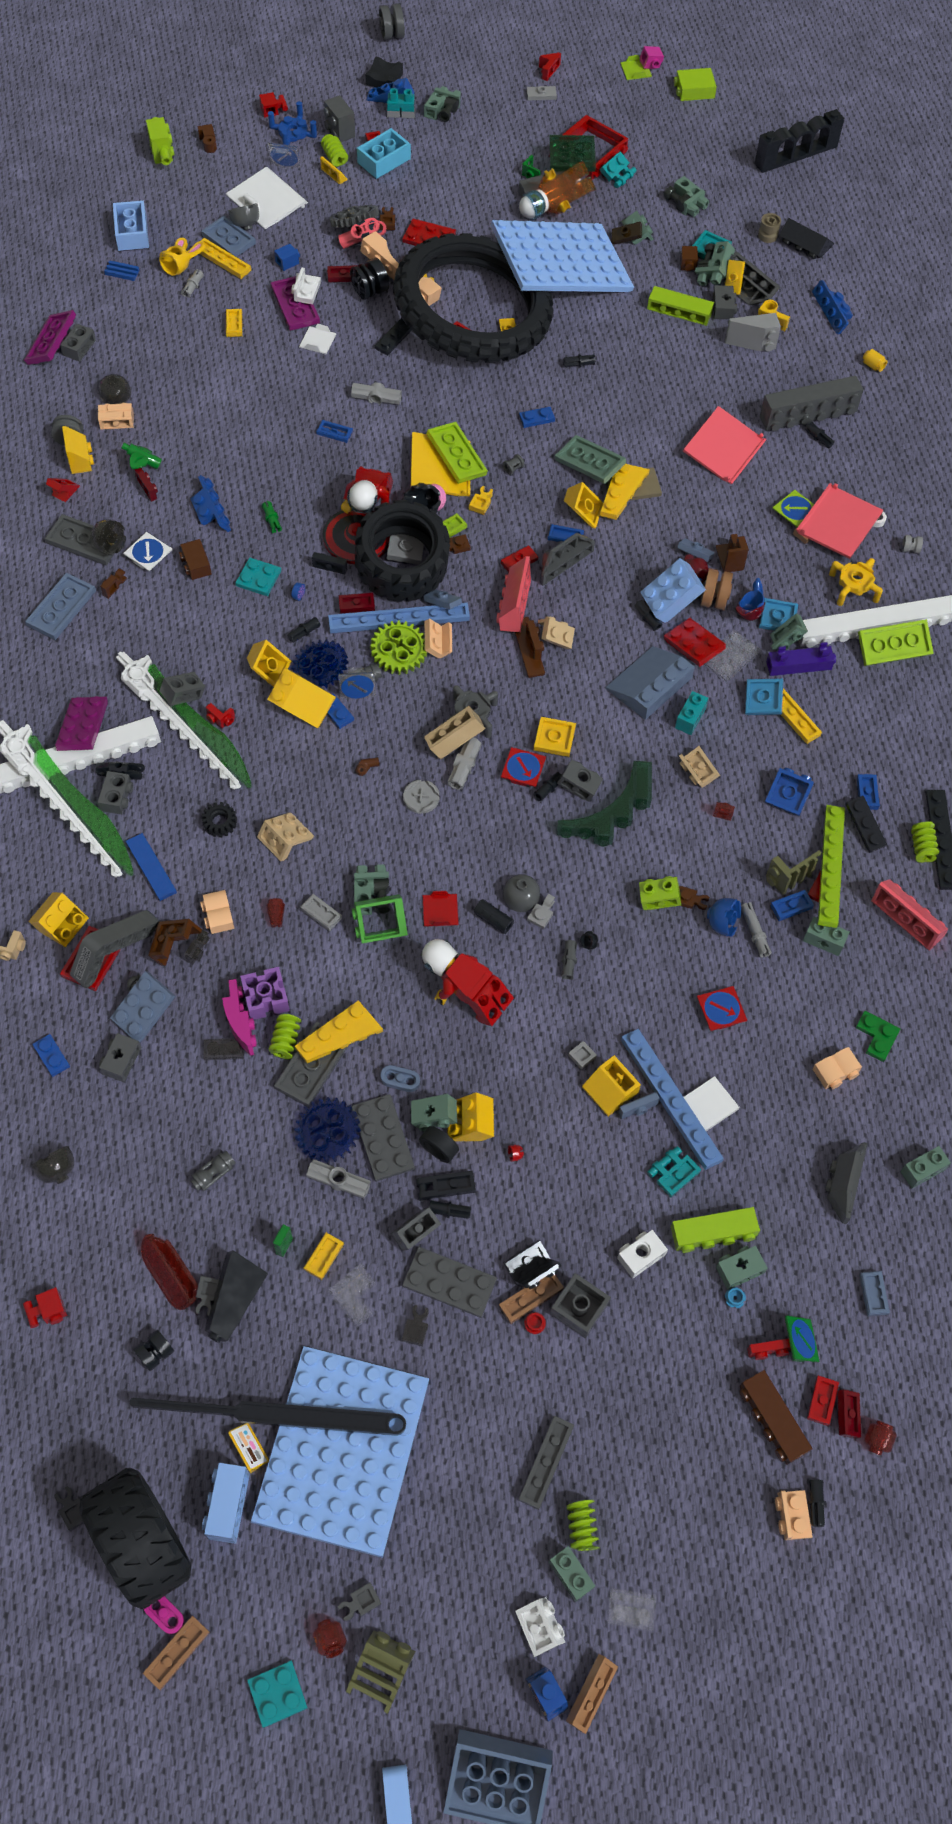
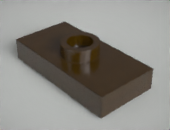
M641 221L612 229V244H620L642 238Z

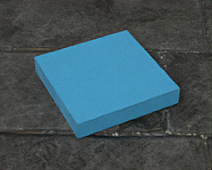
M765 598L764 602L766 604L760 618L759 628L775 631L797 613L798 604Z
M783 678L747 679L745 714L782 715Z

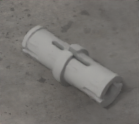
M196 269L191 278L187 279V283L181 291L182 296L188 294L187 297L190 298L195 288H198L200 280L204 277L201 270L198 272V269Z

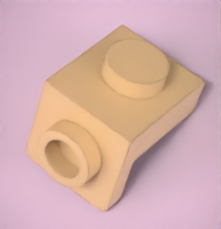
M13 930L7 947L0 946L1 959L6 961L10 959L17 960L19 952L24 950L26 944L21 932Z

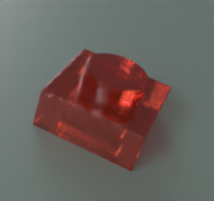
M717 802L713 817L731 821L735 806Z

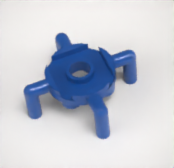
M300 101L296 102L297 117L286 116L280 124L275 123L274 112H268L269 127L278 130L283 146L288 147L290 142L304 139L306 136L311 138L317 137L316 121H310L311 131H308L306 120L302 119L303 108Z

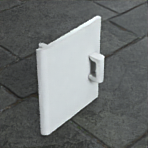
M268 167L263 168L226 193L239 207L258 203L260 216L257 223L264 229L279 222L299 207L304 208L305 204L308 203Z

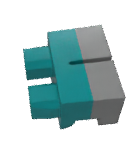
M391 88L390 93H388L387 117L400 118L402 111V118H415V94H412V90L405 89L404 94H398L397 89Z

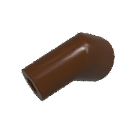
M379 758L362 759L355 768L356 773L363 776L370 767H378Z

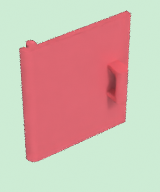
M718 406L687 444L683 452L720 479L732 484L767 439L762 438L764 436L762 433L758 435Z
M829 483L796 531L798 534L850 559L883 513V509L839 489L837 483L834 485Z

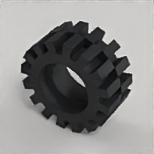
M215 802L213 807L211 804L208 805V809L205 808L204 814L202 813L205 831L207 830L209 835L212 833L213 837L218 835L221 838L222 834H225L226 837L228 832L232 833L233 828H236V813L233 807H230L227 803L224 806L223 802H220V805H217V802ZM218 815H223L227 818L226 822L220 825L214 824L212 821Z

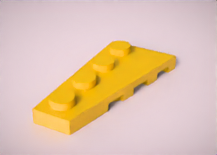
M625 464L611 479L600 516L617 520L627 506V502L632 499L637 488L642 485L643 480L649 475L650 469Z
M358 1000L295 1045V1050L306 1063H310L331 1054L332 1051L339 1048H346L349 1044L358 1040L362 1041L370 1035L383 1032V1028Z

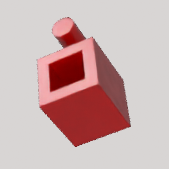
M273 92L259 95L260 107L264 118L268 117L269 111H273L274 116L279 115L278 108H282L283 111L288 110L283 95H279L277 100Z
M56 1287L35 1295L38 1303L36 1307H33L31 1301L23 1303L30 1328L39 1326L37 1318L42 1316L46 1324L50 1323L51 1325L63 1321V1317L68 1316L61 1294Z

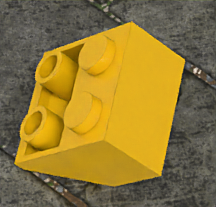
M52 892L28 922L40 933L66 947L89 917L63 893Z
M614 1055L598 1067L583 1084L582 1088L609 1117L620 1106L626 1104L639 1093L641 1084Z
M476 1092L456 1099L457 1123L450 1124L448 1135L454 1141H483L494 1137L493 1098Z

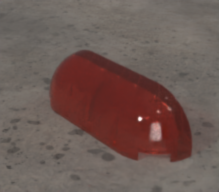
M154 1234L145 1235L141 1243V1254L146 1267L174 1308L178 1310L188 1308L196 1300L198 1285L167 1239L163 1241L160 1238L154 1237Z

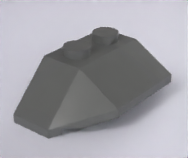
M737 251L731 256L730 260L745 261L741 293L737 296L748 305H755L770 300L781 288Z
M575 533L566 540L560 541L551 550H547L543 554L541 585L544 586L592 553L595 541Z
M865 1142L839 1154L836 1161L832 1160L829 1172H832V1178L827 1180L825 1191H828L827 1199L844 1224H847L851 1218L868 1145Z

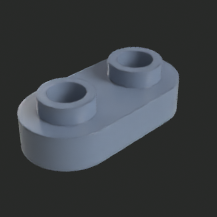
M393 1065L386 1066L381 1071V1081L387 1087L414 1092L420 1086V1077L415 1071ZM393 1075L394 1079L389 1080L387 1079V1076ZM408 1080L414 1081L412 1085H408L406 1082Z

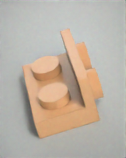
M430 618L424 621L425 651L437 658H443L452 653V624L448 622L441 626Z
M805 1490L780 1491L778 1497H775L776 1510L781 1513V1520L778 1522L780 1535H784L785 1540L812 1538Z

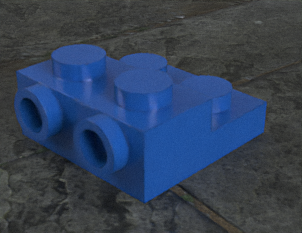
M786 767L784 769L779 768L765 803L800 816L814 782L811 781L812 778L803 774L801 776L796 775L793 770Z

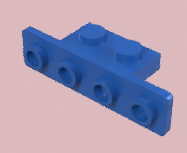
M820 280L812 290V293L835 333L841 334L849 324L847 320L853 316L850 307L845 303L844 296L840 292L830 291L824 280Z
M200 475L198 478L203 489L190 498L200 523L206 525L216 518L219 526L230 532V521L225 516V510L218 501L219 496L213 489L214 484L209 478L206 479Z

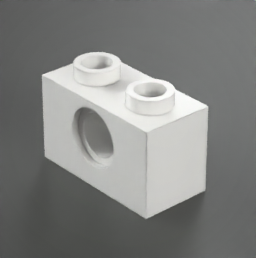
M653 1230L648 1233L646 1231L642 1232L635 1238L636 1242L631 1245L627 1243L619 1249L620 1253L617 1259L632 1279L664 1257L668 1251ZM636 1250H644L646 1256L641 1257L637 1255Z

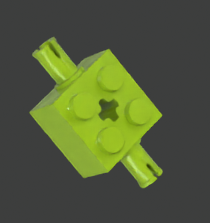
M153 117L146 120L154 162L155 164L169 165L173 161L172 156H175L169 125L165 123L164 117Z

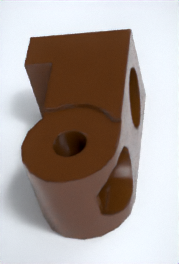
M212 124L197 126L199 139L203 140L205 152L214 153L217 150Z

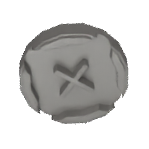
M416 780L409 783L404 789L403 802L412 812L418 814L428 813L436 808L439 803V790L430 781Z

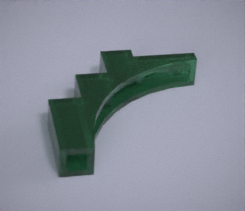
M633 761L628 785L611 805L588 817L574 820H558L557 835H561L563 838L579 836L582 839L594 837V844L602 847L612 845L614 825L619 828L631 826L633 807H636L638 810L650 808L652 800V762Z

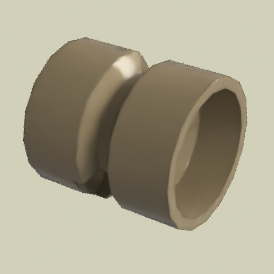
M767 213L762 216L758 233L761 241L772 243L777 240L781 225V218L778 215Z

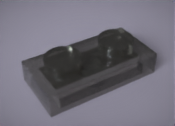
M236 1039L204 1040L203 1059H244V1049Z

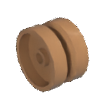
M709 568L705 584L706 590L703 593L701 606L709 608L714 597L717 598L715 608L725 611L732 589L733 573L724 571L721 581H717L719 571Z

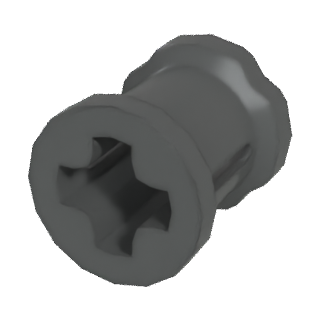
M515 454L512 459L504 461L502 465L503 469L509 475H512L515 470L522 469L525 463L519 454Z

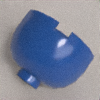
M733 898L718 899L707 911V919H709L710 926L720 935L732 937L735 934L737 927L733 928L736 919L741 917V903L738 899Z

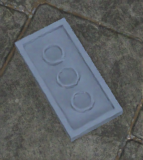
M65 573L25 621L26 626L56 640L96 592L95 586Z

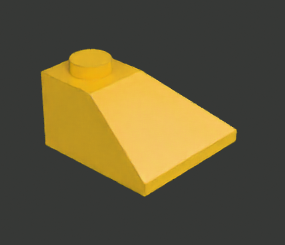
M583 482L569 487L564 502L591 528L596 529L603 502Z
M267 640L253 644L247 656L250 668L273 687L284 668L288 669L291 663L288 657Z

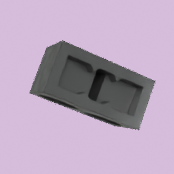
M76 324L61 342L60 347L63 356L80 362L96 341L94 330Z
M195 672L183 673L164 678L160 692L170 706L200 699L205 685Z
M107 771L97 802L100 811L122 815L123 810L127 809L129 803L127 797L133 791V782H131L129 774Z

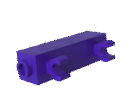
M827 642L820 643L817 648L785 651L786 646L778 647L777 652H769L766 663L770 676L832 670L833 665L836 663V654L833 653L831 646H827Z

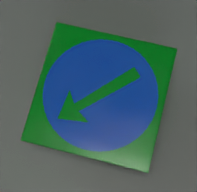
M785 1316L793 1357L792 1361L820 1362L811 1319Z

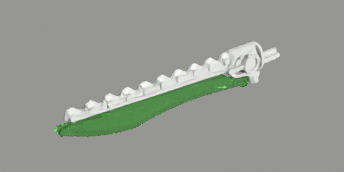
M119 652L116 659L125 667L121 674V680L141 700L145 702L150 701V709L153 711L159 710L160 719L164 721L169 720L170 729L179 730L180 739H188L190 748L193 750L198 749L201 759H209L210 768L214 770L219 769L220 778L230 780V788L234 790L239 789L241 785L226 767L247 788H251L252 785L245 764L228 737L202 718L187 703L173 705L171 708L161 698V696L164 698L160 692L164 676L159 672L156 665L152 664L149 655L133 661L125 652ZM155 681L157 682V691L160 695L155 691ZM173 709L184 719V721L173 711ZM185 722L196 732V734L185 724ZM197 735L210 747V749L221 759V761L208 749V747L197 737Z
M4 720L0 721V733L4 737L0 745V752L20 772V775L30 776V786L40 787V797L44 799L50 798V808L54 810L59 809L60 819L70 821V830L80 832V841L85 844L90 843V852L95 855H101L102 865L111 866V876L120 877L123 873L107 854L108 851L129 876H133L134 872L127 849L108 816L93 805L69 782L40 744L37 737L32 736V730L28 724L19 730L13 731ZM29 744L37 754V764L39 765V767L43 770V772L48 776V778L57 787L61 794L66 798L70 805L75 809L79 816L84 820L88 827L102 842V846L98 843V841L93 837L89 830L84 826V824L79 820L75 813L70 809L66 802L61 798L57 791L52 787L48 780L35 766L36 757L34 752L30 748Z

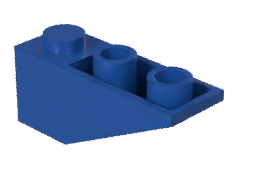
M406 77L397 79L389 84L385 83L378 88L370 89L366 101L387 103L388 93H390L391 88L397 89L398 94H404L405 89H411L412 94L415 92Z

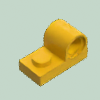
M766 300L760 306L758 315L776 313L781 325L780 330L786 331L790 317L777 312L778 304L776 301Z

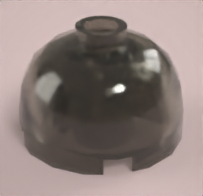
M107 375L101 379L98 386L99 398L104 404L126 403L131 398L130 385L121 375Z
M112 519L100 520L93 526L91 531L93 546L98 551L107 555L120 552L126 541L123 531L125 530L124 526Z
M65 1146L50 1153L46 1158L38 1160L31 1167L36 1176L43 1182H57V1184H61L69 1179L68 1174L73 1171L75 1163L69 1146Z

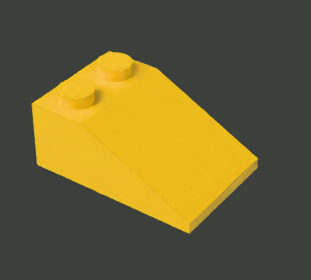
M284 668L267 700L318 728L336 697L295 672Z

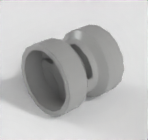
M905 535L902 543L904 546L902 552L913 551L920 554L923 537Z

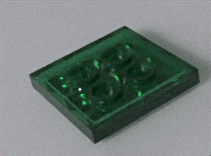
M549 135L550 170L553 168L557 172H595L594 136Z

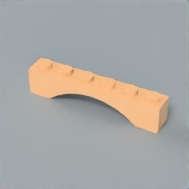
M375 231L362 239L360 251L369 259L378 258L384 265L387 274L394 280L399 263L390 254L387 241ZM422 277L419 281L420 292L426 303L430 306L439 300L442 288L431 278Z

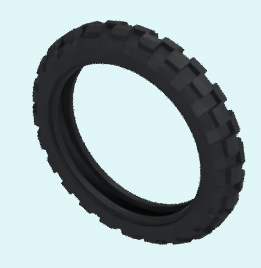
M450 233L441 235L439 238L437 236L432 237L409 250L408 255L403 256L396 269L393 293L395 295L396 307L401 312L402 319L422 341L427 340L430 347L437 351L441 349L453 358L462 357L466 358V361L475 363L479 360H484L485 363H496L500 359L503 361L515 359L518 355H524L531 351L534 346H537L549 330L554 311L551 292L521 291L499 243L492 241L489 237L482 235L475 237L469 233H462L459 236ZM469 264L483 267L504 277L516 287L525 300L528 316L517 326L504 331L478 332L464 329L446 321L429 307L420 292L419 281L426 273L443 265Z

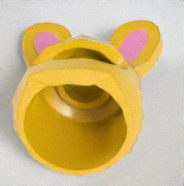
M177 239L174 246L160 252L159 261L162 269L171 276L180 275L188 267L190 259L204 250L205 244L199 241L187 251V239Z

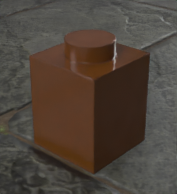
M682 246L680 255L681 270L695 271L698 262L697 246Z

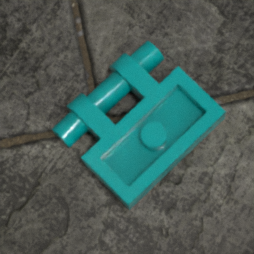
M621 152L617 153L600 169L609 182L614 179L615 188L626 184V181L631 179L637 170L635 167L628 169L627 166L630 162Z
M678 1146L673 1150H668L665 1153V1157L659 1162H654L651 1165L652 1168L647 1171L651 1178L657 1173L661 1175V1178L657 1180V1184L670 1198L701 1172V1168L688 1155L682 1160L678 1157L682 1153ZM672 1162L675 1166L667 1171L664 1167Z

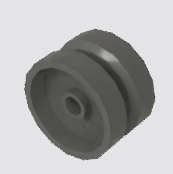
M400 3L392 4L390 9L387 5L379 6V24L384 41L391 40L393 35L396 39L404 38V18Z

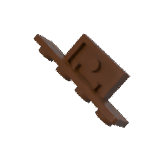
M524 617L521 632H515L526 673L528 678L545 675L541 655L542 651H544L543 641L539 640V627L535 626L534 620Z

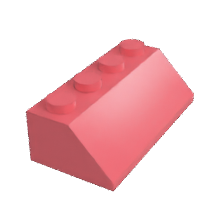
M530 556L524 557L511 566L509 574L505 575L506 587L502 589L503 600H500L499 610L501 611L497 613L496 619L500 625V631L521 632L531 584Z
M890 879L879 884L871 901L930 951L947 933L948 928L945 924L937 920L928 909L923 908L912 896L905 893L898 884Z

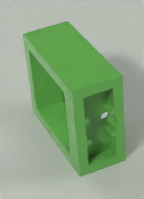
M400 894L354 902L355 908H352L353 920L357 919L358 927H355L356 938H360L362 943L408 935ZM393 903L397 928L365 934L361 908Z

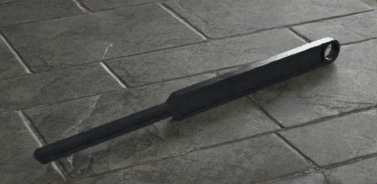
M131 1398L129 1401L132 1408L235 1416L240 1423L393 1436L401 1435L406 1429L405 1418L395 1413L241 1401L236 1406ZM399 1418L403 1421V1428L400 1431H392L390 1429L389 1422L392 1419Z

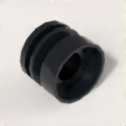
M372 258L364 264L351 267V282L362 300L373 297L375 293L380 294L389 289L387 271L378 258Z

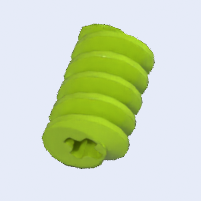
M331 134L325 135L321 140V146L329 161L335 167L344 165L348 161V154L339 138Z
M920 822L912 826L911 834L917 862H934L937 858L936 855L939 854L937 849L938 843L935 842L937 837L935 836L936 830L933 829L935 827L933 822Z
M281 1014L276 1019L277 1023L274 1026L275 1030L273 1031V1037L270 1041L271 1045L268 1049L276 1057L292 1059V1054L288 1052H294L295 1050L290 1045L296 1044L297 1041L293 1038L298 1037V1033L295 1031L300 1030V1026L296 1023L302 1021L294 1015Z
M594 1500L575 1501L566 1507L568 1511L573 1512L567 1516L568 1520L574 1521L568 1526L570 1530L575 1531L569 1537L576 1540L571 1543L570 1547L577 1551H591L600 1548L593 1545V1542L599 1540V1538L591 1534L598 1530L596 1527L591 1526V1523L597 1521L596 1518L589 1515L595 1512L594 1508L588 1506Z

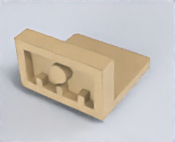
M292 813L265 820L257 836L280 861H284L288 857L292 846L309 841L314 837Z

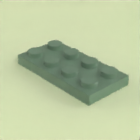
M575 435L555 455L556 461L603 484L610 480L626 464L625 457L578 435Z

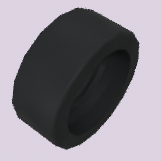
M429 1126L419 1138L422 1147L444 1163H449L459 1151L456 1142L445 1132L434 1126Z

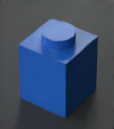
M287 244L274 251L275 262L283 271L299 264V251L291 244Z

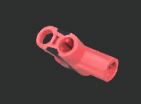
M368 218L353 225L350 231L339 235V242L343 249L361 242L363 238L371 233L377 232L380 224H382L383 230L378 233L379 235L383 236L387 228L384 222L378 221L375 218Z

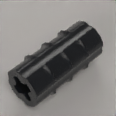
M484 899L480 900L474 908V914L503 934H506L514 924V920Z

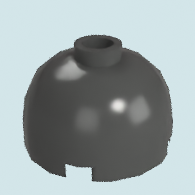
M258 203L228 210L232 223L243 227L244 230L252 229V225L256 224L259 220Z
M526 874L512 876L504 885L503 900L511 910L527 912L538 904L540 900V887L535 879Z

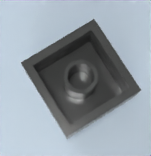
M340 95L325 100V108H323L325 128L330 130L333 136H337L340 142L354 138L355 120L352 109Z
M575 1273L552 1306L550 1315L586 1339L608 1306L611 1297Z

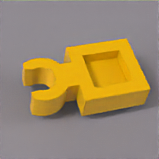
M482 486L480 488V495L475 493L471 500L469 510L484 515L491 504L493 489L486 493L484 492L485 486Z

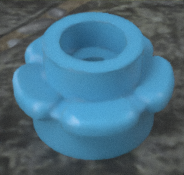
M733 1287L725 1293L726 1303L732 1308H741L746 1300V1295L741 1289Z

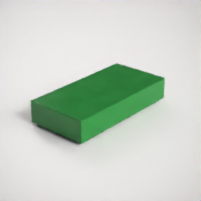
M284 1224L273 1241L276 1254L284 1257L293 1240L290 1227Z

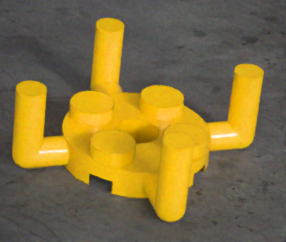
M873 558L868 559L866 563H848L845 566L838 561L832 563L829 575L834 577L837 570L841 572L839 584L844 587L837 600L838 606L844 604L846 595L849 592L860 596L869 590L875 592L872 601L874 603L879 602L883 589L874 584L875 577L872 568L875 560ZM853 576H859L861 579H855Z

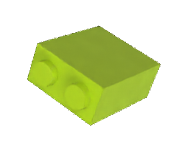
M711 68L677 70L676 77H674V86H677L676 93L677 96H680L681 101L715 98L717 86Z

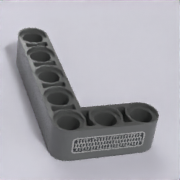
M144 910L88 934L80 944L70 976L84 988L90 987L97 979L106 955L152 936L160 920L150 911Z

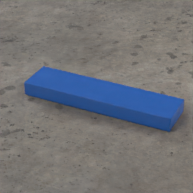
M143 833L127 840L128 848L159 901L176 894L175 887Z

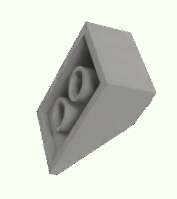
M776 313L730 318L725 343L756 351L769 352L776 349L781 329Z

